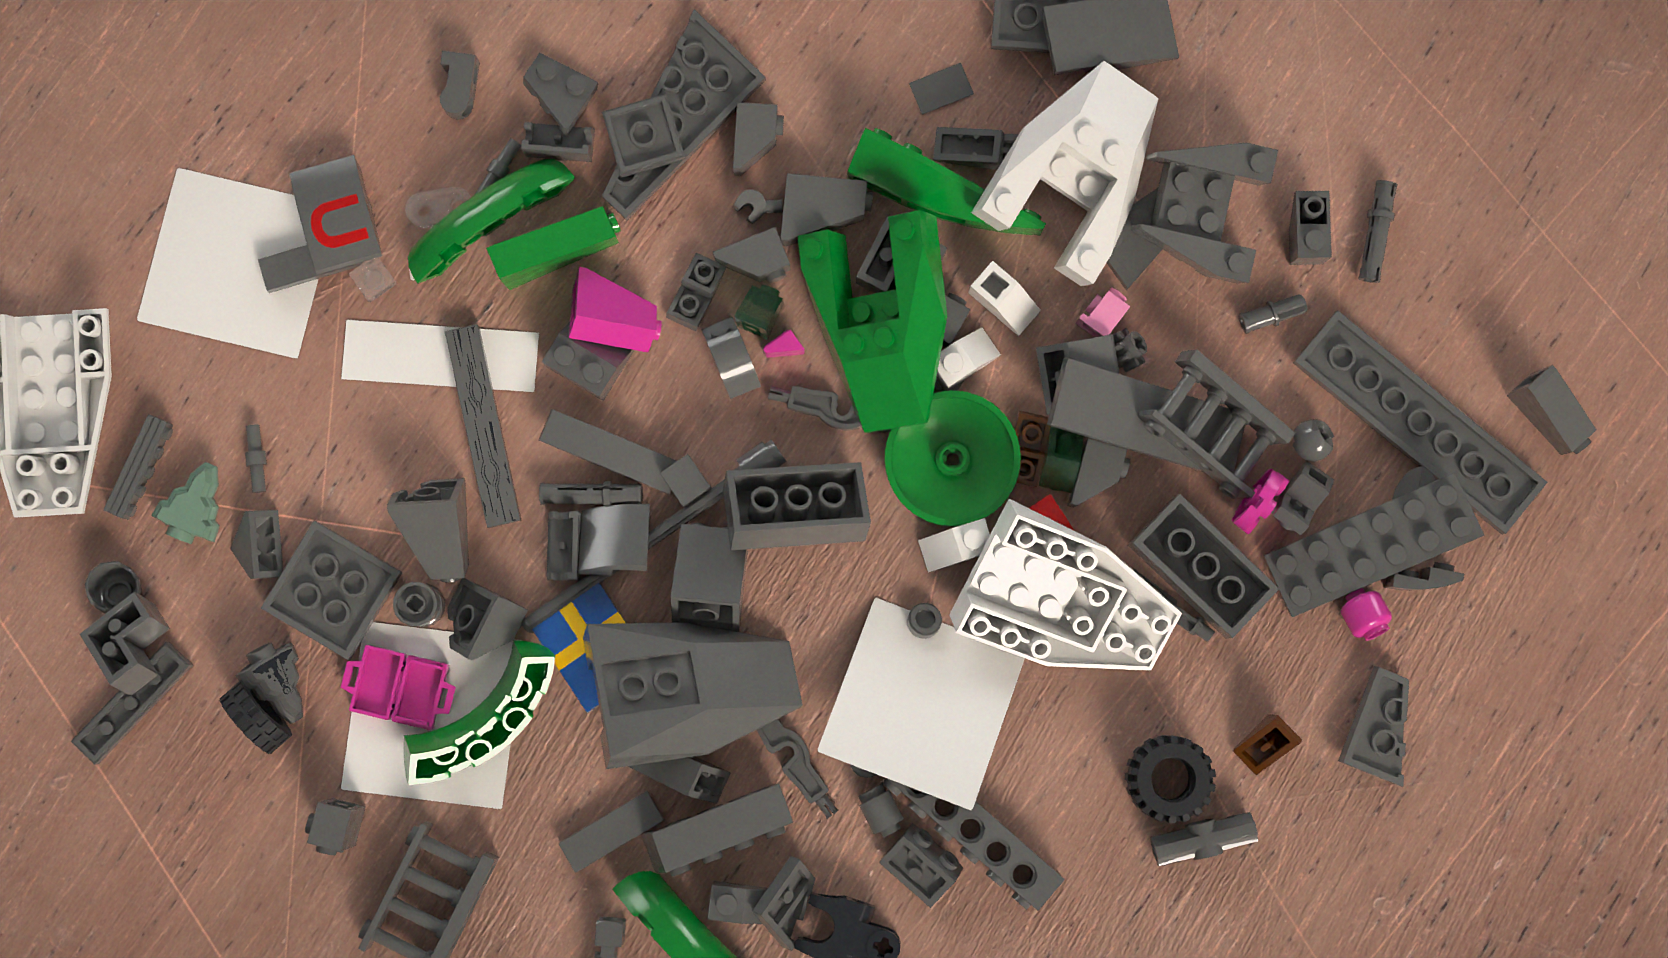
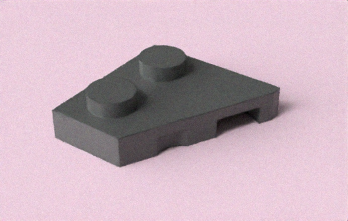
M542 53L538 54L523 76L524 86L531 95L538 98L540 106L546 114L550 113L559 124V130L566 136L598 88L597 81Z
M790 856L752 910L753 914L778 943L790 951L794 949L796 940L791 939L796 920L803 921L807 909V900L811 895L816 880L802 861Z

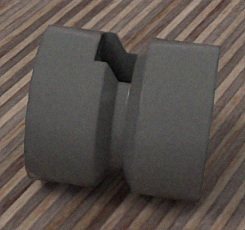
M410 582L397 590L393 598V609L401 622L409 626L428 627L441 619L445 612V599L440 590L431 584Z

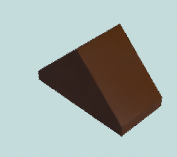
M1268 714L1233 749V752L1255 775H1258L1298 746L1302 739L1278 715Z

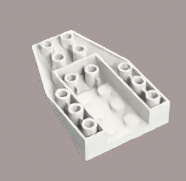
M1008 499L949 616L956 633L1046 666L1151 670L1182 613L1106 546Z

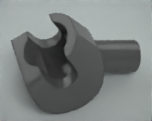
M756 190L742 192L732 207L737 212L745 206L750 207L752 213L746 220L750 224H754L765 213L783 212L782 199L765 200L763 195Z

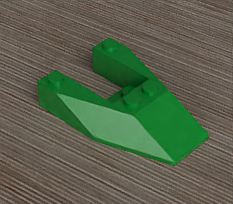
M920 210L888 217L896 290L853 298L846 235L831 230H823L798 236L801 270L824 340L864 433L925 424L929 420L948 316L937 218L935 215Z

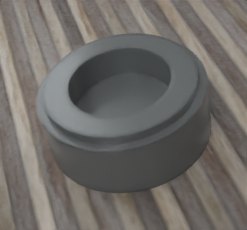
M929 603L915 605L907 617V626L910 632L922 639L934 636L942 624L940 611Z

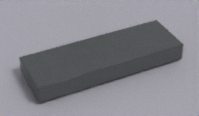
M307 245L258 259L265 287L269 293L366 265L364 261L317 275Z
M647 790L558 844L576 873L665 819Z

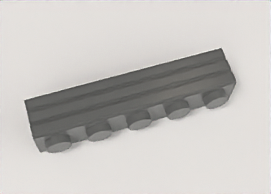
M148 414L104 507V511L126 520L134 516L137 511L136 504L139 498H142L145 494L147 480L155 472L154 465L157 459L159 460L164 453L163 446L166 440L168 441L172 436L173 424Z

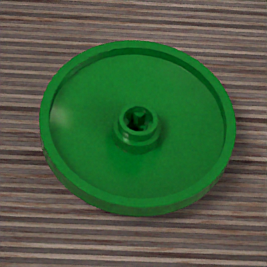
M950 390L933 393L928 423L891 429L885 449L886 473L897 498L914 515L927 522L942 526H961L986 518L998 510L1013 491L1021 464L1018 437L1006 415L987 399L964 391ZM956 454L959 457V463L956 466L948 465L946 462L948 455Z

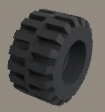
M1160 735L1154 739L1149 738L1144 741L1141 747H1137L1133 751L1135 754L1132 759H1128V772L1125 773V780L1128 783V787H1126L1127 792L1131 795L1135 806L1154 819L1168 823L1191 820V816H1198L1203 812L1201 808L1204 805H1209L1212 800L1209 798L1211 791L1215 792L1216 784H1213V777H1216L1215 769L1211 768L1210 763H1212V760L1208 755H1205L1202 747L1189 739L1173 735ZM1166 758L1180 760L1188 771L1186 789L1181 795L1173 799L1160 797L1154 791L1151 783V776L1155 766Z

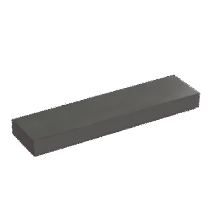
M165 642L149 659L158 673L154 679L132 696L119 690L71 740L94 765L99 764L193 666L170 642Z

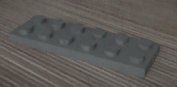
M1452 473L1265 554L1264 557L1277 586L1280 588L1279 590L1291 616L1295 617L1485 535L1456 473Z

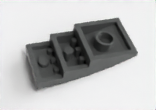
M1084 0L1045 6L1041 10L1054 75L1084 70V73L1091 72L1103 61L1119 70L1179 58L1168 0Z

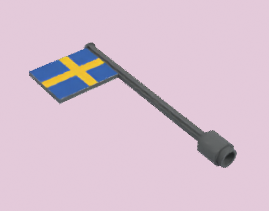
M770 440L765 444L763 442L759 443L736 459L740 466L735 468V470L776 468L787 461L774 442ZM724 480L649 531L648 550L681 528V524H687L723 499ZM586 575L532 614L524 617L522 621L523 628L529 633H535L541 644L554 653V664L587 713L597 708L599 702L593 670H588L583 641L587 624L626 623L600 584L612 575Z

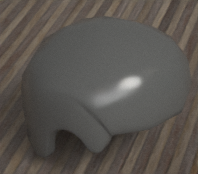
M118 561L100 563L89 572L85 582L89 602L105 614L133 592L139 595L142 593L139 577L132 569Z

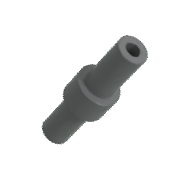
M512 138L509 139L497 160L493 159L486 169L488 174L475 194L507 176L510 171L508 166L520 149V143Z
M247 425L248 452L245 453L246 467H250L252 493L266 492L264 465H267L266 451H262L260 425Z

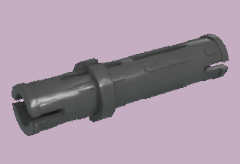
M1387 180L1376 181L1372 208L1367 213L1369 227L1358 277L1359 280L1364 282L1380 283L1388 231L1390 222L1394 221L1395 213L1392 211L1398 186L1397 183Z
M604 481V484L540 483L539 501L540 505L603 504L604 506H610L612 504H642L643 487L642 483L612 484V481Z

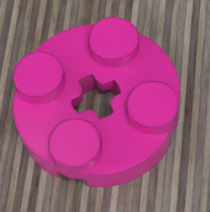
M1272 468L1268 469L1252 486L1255 488L1253 490L1255 492L1253 497L1243 498L1232 516V523L1237 525L1246 534H1250L1258 524L1259 516L1266 519L1274 510L1277 502L1273 498L1275 495L1279 496L1289 480Z

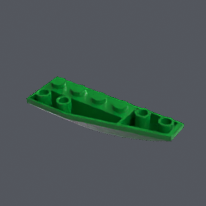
M865 128L848 168L847 179L867 181V189L909 209L935 215L940 220L1001 233L1041 235L1046 223L1041 221L1042 217L1029 209L1021 210L1010 228L1001 231L996 230L971 213L985 189L923 156V151L909 143H905L902 146L892 141V136L881 129L874 128L871 131Z

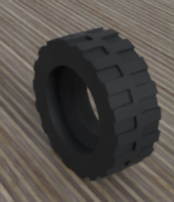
M241 680L219 698L223 709L234 724L247 738L267 754H272L292 736L291 729L286 721L276 714L270 702L259 700L254 692L248 689Z

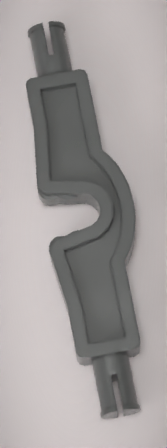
M772 385L770 387L768 400L787 403L788 409L791 411L819 417L826 425L838 430L850 431L862 428L853 405L850 406L847 415L841 416L837 413L838 395L834 392L811 390L799 386H793L791 391L773 387ZM891 429L882 430V431H877V432H882V433L889 434L890 431H891Z
M779 719L757 729L758 734L770 753L773 754L785 746L793 748L794 756L783 764L782 771L799 788L810 804L816 802L826 816V819L831 817L832 814L825 804L835 814L838 809L826 794L829 791L828 786L810 763L809 749L804 740L793 730L785 728Z

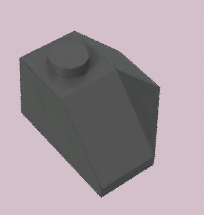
M462 578L448 605V619L453 621L454 634L449 636L450 649L473 661L513 641L517 631L522 626V621L528 609L466 578Z

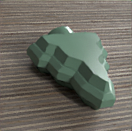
M204 462L190 474L185 486L175 488L167 500L159 501L151 516L169 525L165 534L189 544L193 543L195 537L215 542L220 527L216 521L219 506L214 499L219 486L218 467Z

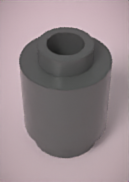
M883 784L858 796L862 803L859 807L873 834L880 832L882 837H886L901 829L898 822L904 818L890 790L886 791Z

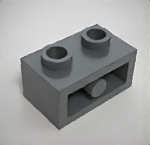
M335 798L318 802L315 814L311 813L306 823L305 833L309 834L307 843L316 845L315 851L334 856L337 852L343 853L344 850L356 846L366 806Z

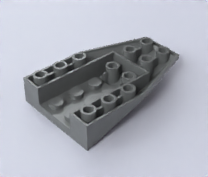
M685 622L587 624L583 641L588 670H593L603 724L600 739L606 769L708 755L801 708L803 705L789 641Z

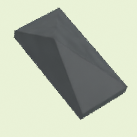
M278 510L244 512L230 549L250 579L279 578L283 572Z

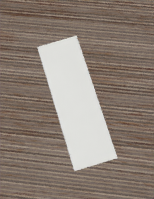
M346 320L341 379L457 387L445 331L461 327ZM480 329L493 389L534 392L539 333Z

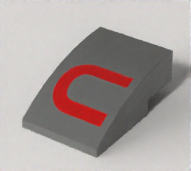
M354 155L289 173L303 232L317 275L382 256L372 206L367 197L361 168Z

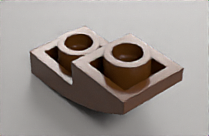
M1019 410L1015 432L1020 445L1021 464L1016 483L1033 487L1038 486L1051 426L1047 425L1049 418L1047 416Z

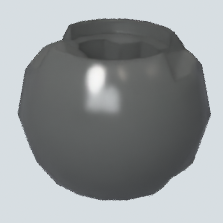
M1318 419L1306 420L1294 429L1295 434L1293 438L1295 442L1293 447L1302 459L1315 462L1325 459L1332 452V438L1334 435L1324 421Z

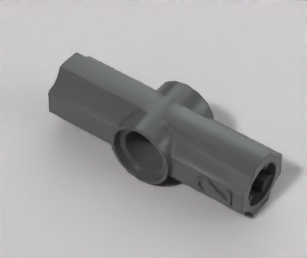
M1247 812L1219 820L1212 818L1192 822L1185 825L1183 829L1151 836L1150 839L1157 865L1165 866L1190 858L1198 860L1222 854L1223 850L1257 842L1258 832L1252 814Z

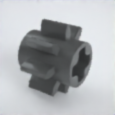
M1125 328L1113 334L1119 369L1123 367L1124 371L1128 372L1145 363L1142 355L1147 352V344L1138 332L1133 331L1129 333L1128 329Z

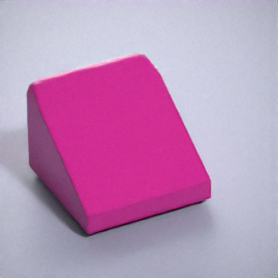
M786 330L763 347V352L769 358L805 354V349L793 332Z

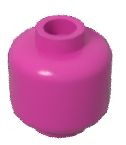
M1360 588L1345 597L1347 603L1344 604L1340 612L1354 637H1364L1365 641H1369L1390 629L1388 624L1392 620V615L1379 592H1365L1364 588Z

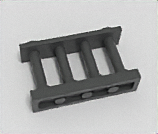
M1199 350L1182 351L1175 360V363L1183 369L1181 380L1159 411L1156 409L1141 410L1137 416L1146 423L1145 428L1151 434L1163 437L1220 484L1219 490L1232 499L1252 498L1255 492L1243 483L1268 445L1288 444L1295 432ZM1194 383H1200L1208 390V397L1185 431L1182 432L1169 420ZM1225 404L1232 410L1231 415L1233 417L1207 453L1194 440L1218 405ZM1243 425H1250L1257 431V438L1235 471L1231 473L1219 461Z
M426 821L421 823L420 827L414 826L405 842L409 848L373 920L367 919L360 930L358 937L363 940L358 949L365 952L372 947L375 941L406 958H450L500 857L487 851L482 854L481 858L475 856L473 859L428 836L433 826L432 823ZM421 848L466 870V875L471 877L466 888L460 887L456 889L412 867ZM405 879L452 902L451 906L455 910L450 920L444 918L442 921L396 898ZM391 910L436 933L435 937L440 940L435 950L429 949L426 952L382 930L381 927L389 911Z

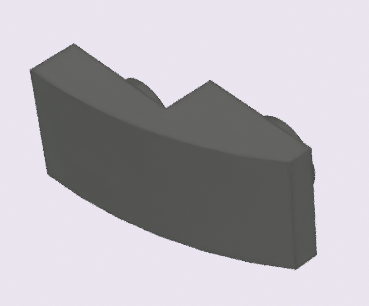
M696 253L682 278L681 286L666 313V318L696 332L721 282L726 266Z
M1434 562L1433 567L1422 568L1421 578H1418L1419 572L1402 570L1398 574L1386 577L1384 588L1407 591L1440 588L1463 581L1465 574L1454 572L1455 566Z

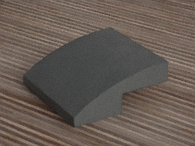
M620 504L582 510L578 574L613 575V570L647 571L650 504Z

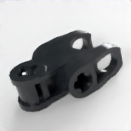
M811 892L808 904L830 914L834 921V931L828 938L823 940L798 937L794 947L796 950L812 958L898 957L901 942L895 930L871 922L875 910L874 905L845 895L835 896ZM883 937L888 938L889 945L893 948L892 950L886 949L884 954H880L878 946L874 942H881Z

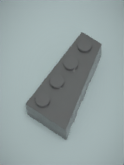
M772 784L732 799L727 804H720L697 813L696 816L671 822L660 830H650L642 833L641 835L654 871L656 873H667L670 871L672 877L691 870L689 863L702 859L703 864L722 858L721 851L734 846L736 852L754 845L753 838L765 834L766 838L770 839L785 833L784 826L793 823L780 785Z

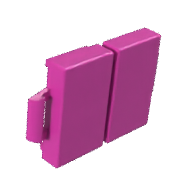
M365 645L361 661H347L340 687L353 694L349 711L384 720L392 718L393 722L426 730H433L437 714H449L456 689L452 684L445 682L449 664L413 655H408L407 657L405 653L372 645ZM354 666L359 667L355 687H351L349 685ZM446 688L448 692L444 708L442 709L439 708L443 689Z

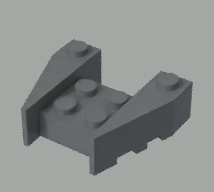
M1246 142L1159 151L1148 154L1146 160L1163 164L1150 225H1132L1131 231L1148 242L1164 249L1179 261L1190 265L1196 269L1195 271L1205 277L1236 284L1249 283L1256 250L1221 242L1234 180L1257 186L1271 183L1278 150Z

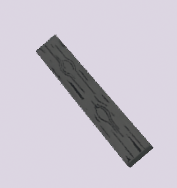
M476 324L445 331L487 528L522 521L480 327Z

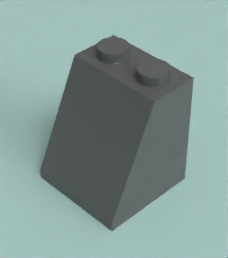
M703 523L681 524L671 591L672 623L685 622L739 632L748 549H730L728 526L718 528L708 527Z

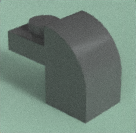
M733 317L701 329L730 399L761 387Z
M1306 460L1276 500L1277 505L1271 513L1277 518L1282 527L1289 531L1294 530L1302 535L1309 527L1315 510L1329 495L1334 479Z

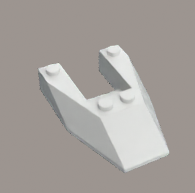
M1106 61L1101 62L1023 127L971 213L998 231L1008 229L1041 179L1088 211L1054 269L1080 286L1094 284L1113 252L1134 203L1158 98Z

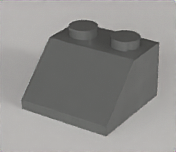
M569 322L554 340L542 363L550 370L604 401L635 350L569 338Z

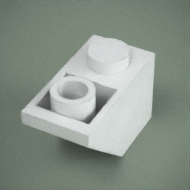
M994 261L974 281L968 292L1018 336L1041 311L1021 285Z

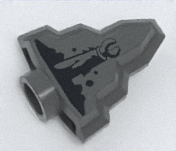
M272 642L248 653L246 657L250 664L235 675L238 681L241 680L248 689H251L259 700L270 702L276 714L290 724L303 718L302 698L296 688L300 676L295 664L299 658L293 643L290 642L275 649Z

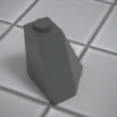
M465 478L430 480L421 483V488L414 490L411 494H408L407 490L392 493L387 504V511L430 580L440 579L442 582L450 583L465 578L469 567Z

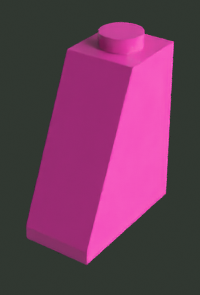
M579 266L572 288L569 338L648 353L652 341L658 340L661 332L662 321L657 320V306L597 273Z

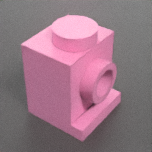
M1110 288L1103 298L1098 294L1085 310L1090 316L1088 317L1083 313L1076 324L1093 337L1106 336L1111 333L1130 306L1125 303L1127 299L1122 293L1114 288Z

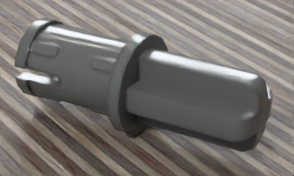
M1300 294L1275 303L1267 301L1266 306L1240 313L1239 321L1245 334L1272 324L1276 327L1279 326L1280 321L1306 313L1308 310L1307 303Z

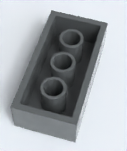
M861 462L726 471L723 495L731 550L861 542L866 540L871 519Z
M1181 494L1174 496L1128 544L1139 557L1225 639L1234 638L1280 589Z

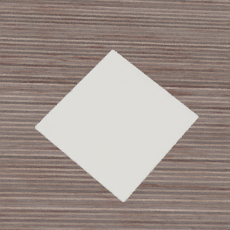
M178 168L137 320L270 353L298 358L318 279L269 293L266 290L258 259L307 245L294 195Z
M875 598L819 744L818 752L972 810L1025 658L956 633L954 627L944 623L941 624L934 636L926 639L918 638L910 632L907 626V617L910 610Z
M373 622L361 641L359 661L362 660L365 645H372L405 653L407 657L408 655H413L449 664L445 682L452 684L456 689L449 714H437L433 730L445 727L461 719L478 707L498 684L507 667L512 651L513 641L472 661L450 649L449 636L454 634V632ZM446 688L443 689L439 708L442 709L444 708L448 692ZM351 712L341 789L501 809L511 743L477 767L471 765L451 773V777L444 780L408 785L404 767V735L420 734L433 730L393 722L392 718L384 720Z

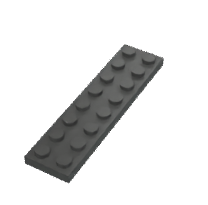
M1338 310L1334 312L1293 362L1294 365L1419 467L1423 466L1431 471L1436 480L1456 473L1472 510L1502 535L1509 531L1548 483Z

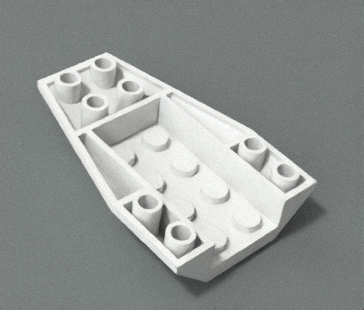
M107 308L72 310L73 314L23 317L0 314V472L15 518L85 513L112 377L109 310Z

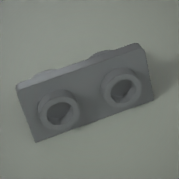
M914 823L906 829L901 838L879 861L884 868L930 908L956 882L963 870L955 855L942 849L933 841L932 836L926 830L918 828Z

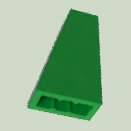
M602 206L494 244L486 249L499 279L511 290L618 244L619 241L616 233L621 232L614 213L607 215Z

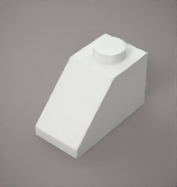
M983 328L966 335L941 351L936 380L944 391H949L1001 355Z
M985 518L918 540L928 573L979 557L990 534Z

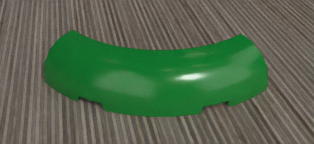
M542 159L503 177L478 192L435 224L411 248L408 255V266L413 278L419 284L442 275L448 267L467 251V246L504 225L507 219L515 216L522 209L529 210L559 196L575 179L574 175L563 163L555 159Z
M513 640L511 655L501 679L489 696L478 707L445 727L420 734L404 735V767L408 785L424 784L450 778L451 773L471 765L477 767L508 746L533 718L535 707L539 703L542 694L545 695L548 690L555 663L554 653L549 648L538 643Z
M639 871L627 876L612 889L630 913L638 917L651 931V937L671 958H738L696 917L660 874L653 871Z

